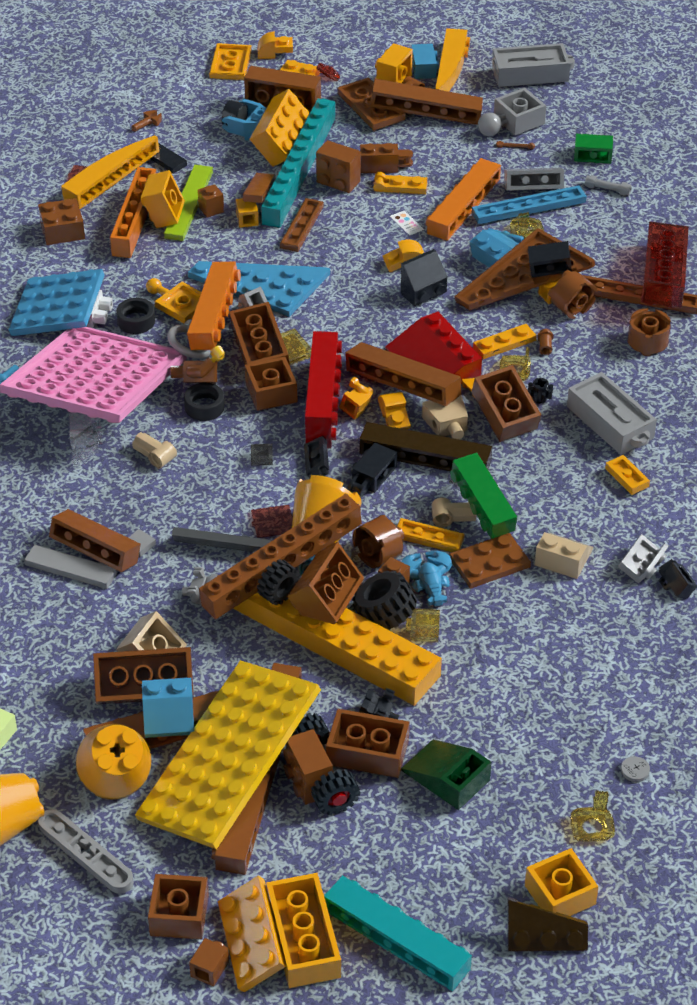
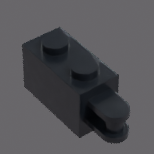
M374 443L369 450L366 449L362 458L355 462L351 468L352 480L349 482L348 490L350 492H357L361 497L367 491L375 493L397 467V452L377 443Z

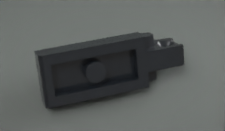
M320 436L304 444L305 468L309 479L311 475L325 476L329 474L327 440L324 436Z

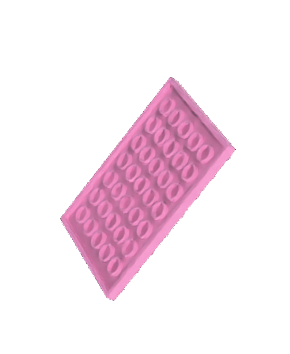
M89 327L67 329L0 384V393L7 394L12 398L27 399V401L32 403L47 404L51 408L66 409L71 413L86 414L90 418H102L110 423H120L171 374V366H180L187 359V356L171 347Z

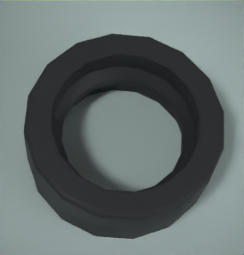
M126 299L116 308L117 325L126 333L141 334L149 331L155 324L154 305L146 299ZM132 313L145 314L144 317L137 319L126 317Z
M197 383L189 387L184 393V405L187 415L199 421H209L219 417L223 413L225 406L222 389L212 383ZM201 398H210L215 400L214 403L209 405H198L193 403L195 400Z

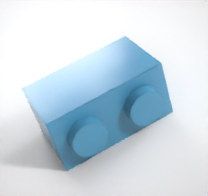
M433 44L411 45V49H413L412 67L415 79L436 78V72L439 71L440 64L437 61V50L434 51Z

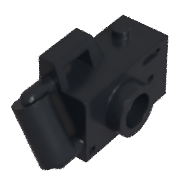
M671 559L658 567L660 569L659 573L662 576L658 581L665 590L672 589L674 595L678 598L688 599L697 588L696 583L684 566L678 564L675 560Z

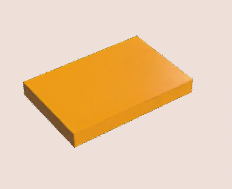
M217 43L209 77L244 80L249 65L252 45Z

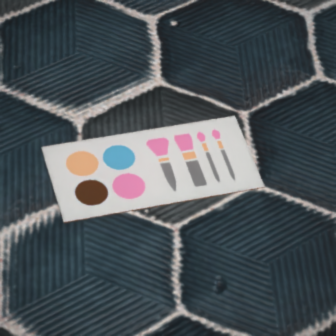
M405 211L390 216L409 235L424 230Z

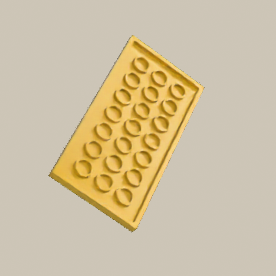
M240 660L194 727V731L189 734L135 813L136 818L146 824L217 850L320 693L319 685Z

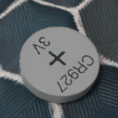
M632 756L622 762L621 773L627 780L641 782L649 776L650 766L645 759Z

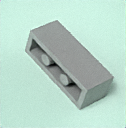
M561 167L504 169V189L564 188V169Z

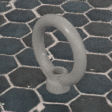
M192 319L187 320L184 325H175L169 329L167 333L168 342L177 352L195 359H203L211 355L210 350H190L176 339L175 335L178 333H186L187 335Z

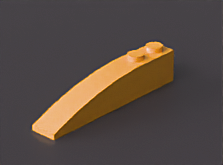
M446 28L436 83L437 90L450 91L457 81L464 64V58H468L470 37H467V30Z
M154 135L132 143L91 164L61 186L63 200L77 198L79 208H83L160 152L158 137Z

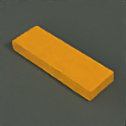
M400 518L397 527H400L404 532V539L402 540L448 552L460 550L465 537L464 533Z

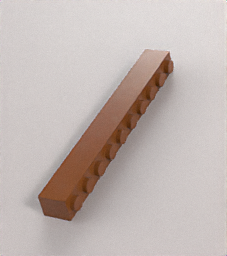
M273 663L271 670L302 679L301 667ZM281 752L217 850L212 849L211 859L215 860L216 870L246 875Z

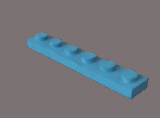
M580 185L474 206L472 207V215L478 224L586 203L587 196Z

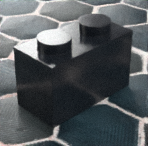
M568 241L528 246L532 278L563 274L567 270L572 272Z

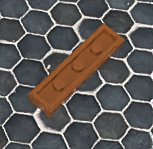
M256 173L243 193V201L263 202L275 181V174Z
M305 198L280 242L281 249L299 252L324 207L323 201Z

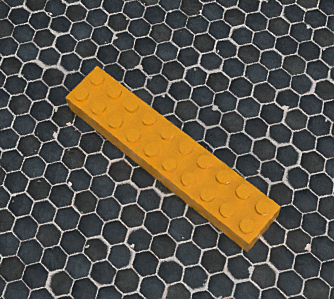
M258 592L233 608L383 690L388 688L395 691L394 695L413 706L441 677V657L347 608L335 624L302 616L292 606L290 599L287 601L283 600L281 605H274L258 594Z

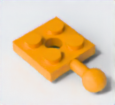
M151 278L146 283V289L149 293H159L162 295L155 301V308L184 324L187 320L193 318L201 291L184 282H180L171 290L163 287L160 280L156 278Z

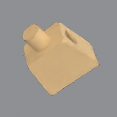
M462 395L447 406L430 400L422 403V418L438 436L451 435L452 438L459 440L463 438L464 431H467L468 414Z

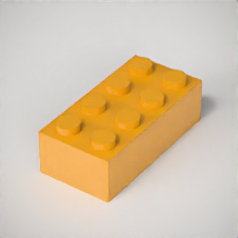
M290 89L272 98L249 139L272 167L286 160L309 116V111L300 103L297 96Z
M318 873L266 882L286 963L284 971L288 987L293 988L341 978V957Z

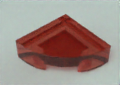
M322 63L317 65L316 69L320 73L334 81L339 80L340 75L332 66Z

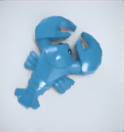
M442 551L425 552L428 562L422 564L421 567L422 559L420 553L404 557L401 562L410 566V578L416 580L412 583L415 591L419 592L425 589L430 597L427 600L429 605L441 606L443 603H446L447 596L441 595L442 586L449 587L450 581L447 576L442 575L449 571L452 566L450 556Z

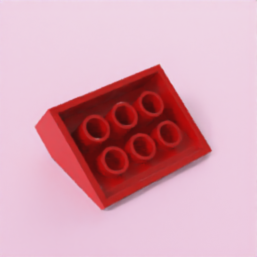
M439 311L421 317L385 346L386 351L460 376L461 384L462 379L481 376L482 357Z

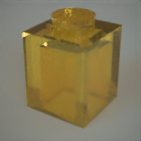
M417 608L412 610L411 618L406 620V632H410V641L438 642L440 610Z

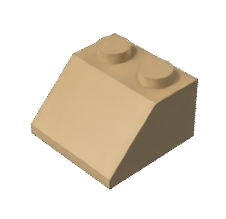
M544 532L536 547L535 566L578 579L593 550V546Z
M155 611L141 617L116 650L121 652L186 647L187 644L162 616Z

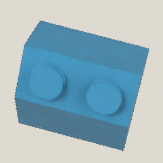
M482 230L469 241L472 257L489 268L519 244L500 231Z
M191 678L142 681L145 738L189 735L194 731Z

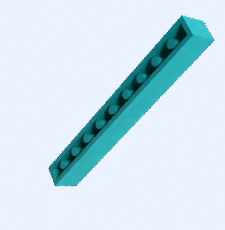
M318 98L261 206L262 225L281 228L316 158L317 150L323 145L335 121V101Z

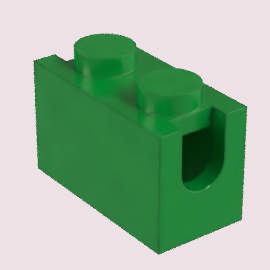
M576 133L575 162L611 164L613 136Z

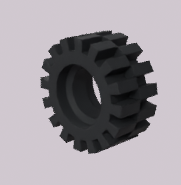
M283 559L272 562V566L266 568V573L263 572L261 574L263 578L258 580L259 585H257L258 594L274 605H281L283 600L287 601L289 599L288 595L298 582V577H300L299 571Z

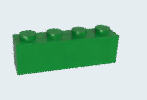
M478 453L453 460L452 470L450 471L451 479L454 483L458 484L461 495L469 502L473 515H477L482 530L484 532L487 531L491 539L515 531L517 515Z

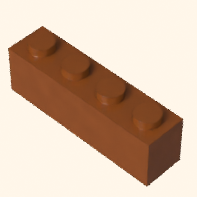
M70 509L52 517L50 538L120 572L125 571L138 562L140 543Z

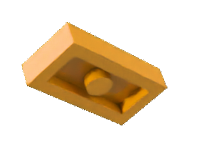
M624 455L606 462L605 469L631 495L649 487L650 480Z

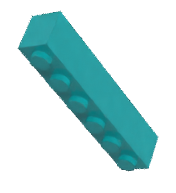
M342 875L324 895L330 915L452 992L471 970L472 955L464 947L456 946L441 933H435L420 920L406 915L399 907L388 904L378 894L367 891L357 881L350 880Z

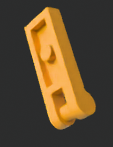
M377 172L374 177L373 189L376 192L426 194L428 177L385 175L383 172Z

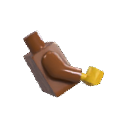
M218 345L210 350L212 358L207 357L204 361H183V366H171V378H183V383H217V362L224 358V350Z

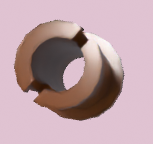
M542 329L537 335L540 345L539 352L542 355H549L553 350L552 340L554 335L549 329Z

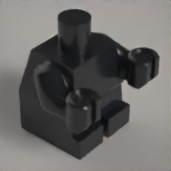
M386 688L382 697L375 694V691L368 689L360 707V713L393 719L399 718L398 714L391 712L393 707L391 700L395 691Z

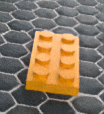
M258 875L218 901L237 988L242 992L248 991L286 967L265 880Z

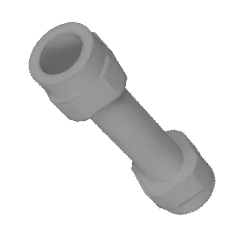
M587 175L585 179V186L591 189L595 187L618 191L620 192L619 195L629 196L631 193L632 185L626 182L617 184L597 179V176Z

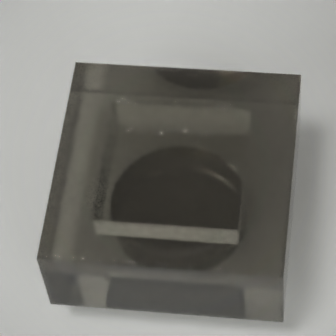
M251 444V466L273 465L272 444Z

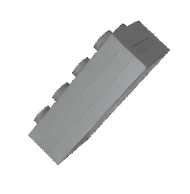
M563 43L493 48L492 69L498 87L569 82L570 70L575 65L573 56L566 53Z
M603 372L569 388L567 407L620 455L634 448H641V446L649 444V441L654 439L657 419Z

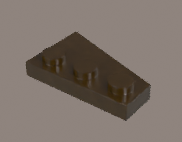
M507 897L508 951H588L587 921L558 912H550L541 909L539 906L528 905L517 901V899Z

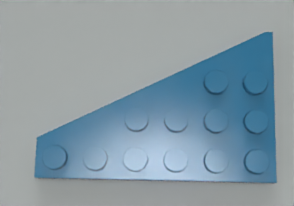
M198 261L188 271V277L205 284L212 262ZM236 263L237 269L241 273V279L237 282V291L233 295L239 297L261 286L272 311L290 317L330 275V268Z

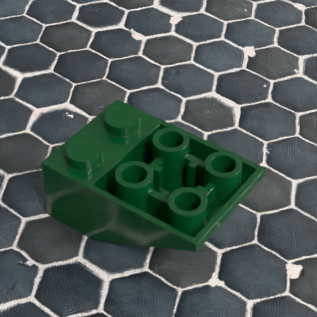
M433 739L401 768V771L459 810L490 781L492 762L472 748Z

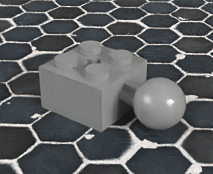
M524 87L495 98L494 113L488 112L483 114L478 120V129L485 136L496 135L500 131L501 125L505 126L514 135L523 133L545 124L546 105Z

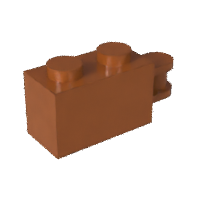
M360 144L361 173H398V167H410L413 165V160L411 159L413 151L409 149L398 150V144Z

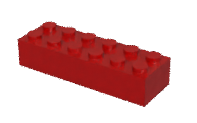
M313 331L305 412V444L320 436H324L327 440V448L330 449L332 440L336 441L337 428H333V426H337L338 413L334 411L339 409L340 369H342V356L338 354L342 353V341H338V332Z

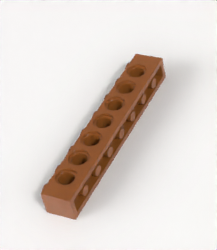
M345 493L199 588L201 606L215 620L257 593L258 580L263 578L261 574L263 572L266 573V568L268 566L271 567L272 562L283 559L296 568L362 524L361 506Z

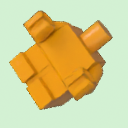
M353 377L349 382V386L353 390L344 393L339 408L356 420L368 406L373 389L363 386L356 377Z

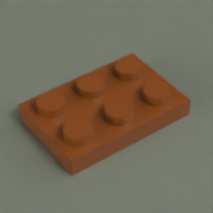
M510 533L449 553L452 564L470 589L531 567V561Z

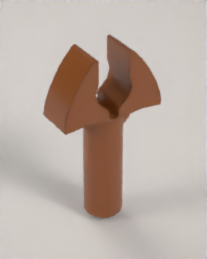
M157 110L143 112L144 119L133 124L131 128L136 132L149 124L158 126L162 121V113L157 115Z

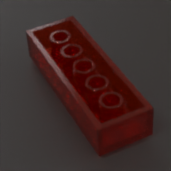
M649 221L641 303L662 305L669 308L682 307L686 279L689 226Z

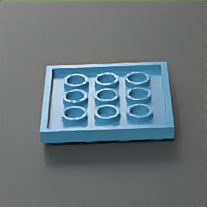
M90 269L81 272L29 278L9 327L11 336L87 327L105 276L103 270Z

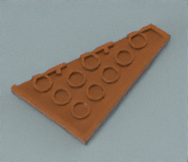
M537 228L455 295L456 303L468 310H472L561 279L562 274L532 278L528 246L562 241ZM569 245L572 272H582L595 266V259Z

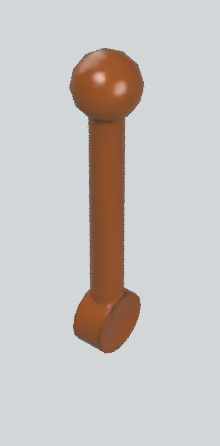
M496 142L498 148L521 147L529 148L530 150L535 148V144L532 142L529 144Z

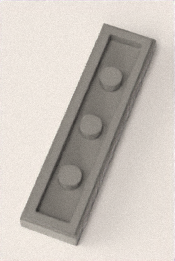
M35 544L24 559L26 566L104 589H108L117 575V570L107 565Z

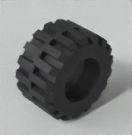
M384 571L368 578L367 581L359 586L360 588L357 589L352 599L353 607L359 615L387 630L396 628L401 623H404L413 614V610L417 606V598L404 576L396 571Z

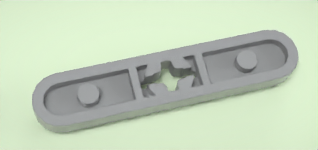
M49 809L44 811V816L39 817L40 831L112 892L122 894L128 892L133 887L134 880L131 870L60 811ZM81 848L84 850L90 848V854L87 852L81 853Z

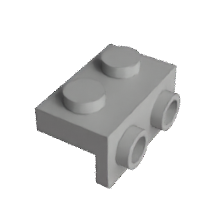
M641 534L617 567L637 583H640L644 578L649 580L657 570L654 566L656 564L659 565L667 556L664 552L668 545L664 543L658 548Z

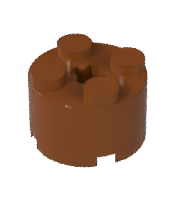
M567 270L562 274L557 284L549 290L548 295L551 297L553 305L569 318L575 319L574 315L579 312L584 314L592 307L596 300L594 293L595 291L597 292V287L579 272Z
M648 308L635 311L631 315L627 342L634 350L641 352L644 356H651L665 350L669 344L670 317L655 309V312L648 311Z
M380 515L353 531L354 547L358 546L360 550L358 556L370 568L380 567L390 557L396 559L402 555L404 532L400 527H396L385 515Z

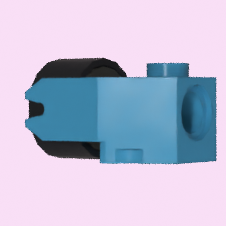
M247 99L239 101L229 100L222 112V128L229 133L243 136L246 141H249L267 108L261 103Z

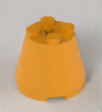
M311 475L310 479H300L294 495L292 528L345 493L360 506L362 504L361 498L357 492L351 493L342 487L343 482L330 477Z
M119 724L103 725L91 731L82 740L76 755V770L80 781L96 796L104 799L114 800L132 795L145 783L151 769V753L144 738L132 728ZM114 747H116L115 752L118 757H115L114 753H110Z
M24 773L0 774V846L35 823L39 817L44 816V808L37 794L39 785L34 777L29 778Z

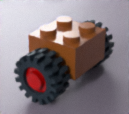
M307 713L306 717L302 718L287 741L286 749H283L286 760L284 771L288 779L292 778L294 782L293 789L296 797H301L305 805L315 802L323 814L332 815L333 812L335 815L340 814V810L344 812L347 810V806L352 807L354 805L353 801H358V796H360L361 792L350 771L348 772L343 769L341 772L340 769H337L333 773V765L324 750V745H327L330 732L320 715Z

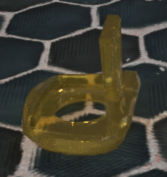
M529 212L518 214V217L511 220L509 225L511 234L523 236L524 239L537 228L544 231L542 222L529 217Z
M526 347V354L524 356H503L499 363V369L510 365H519L522 367V371L518 372V375L522 382L526 381L531 370L530 348Z
M595 791L593 807L577 808L571 812L570 823L575 840L585 842L606 841L615 836L613 816L607 810L609 797L607 791ZM587 820H596L601 823L602 830L596 833H587L582 825Z

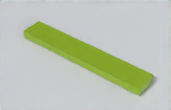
M194 165L182 192L185 202L178 224L167 226L164 232V239L184 241L198 208V189L208 185L213 174V167Z

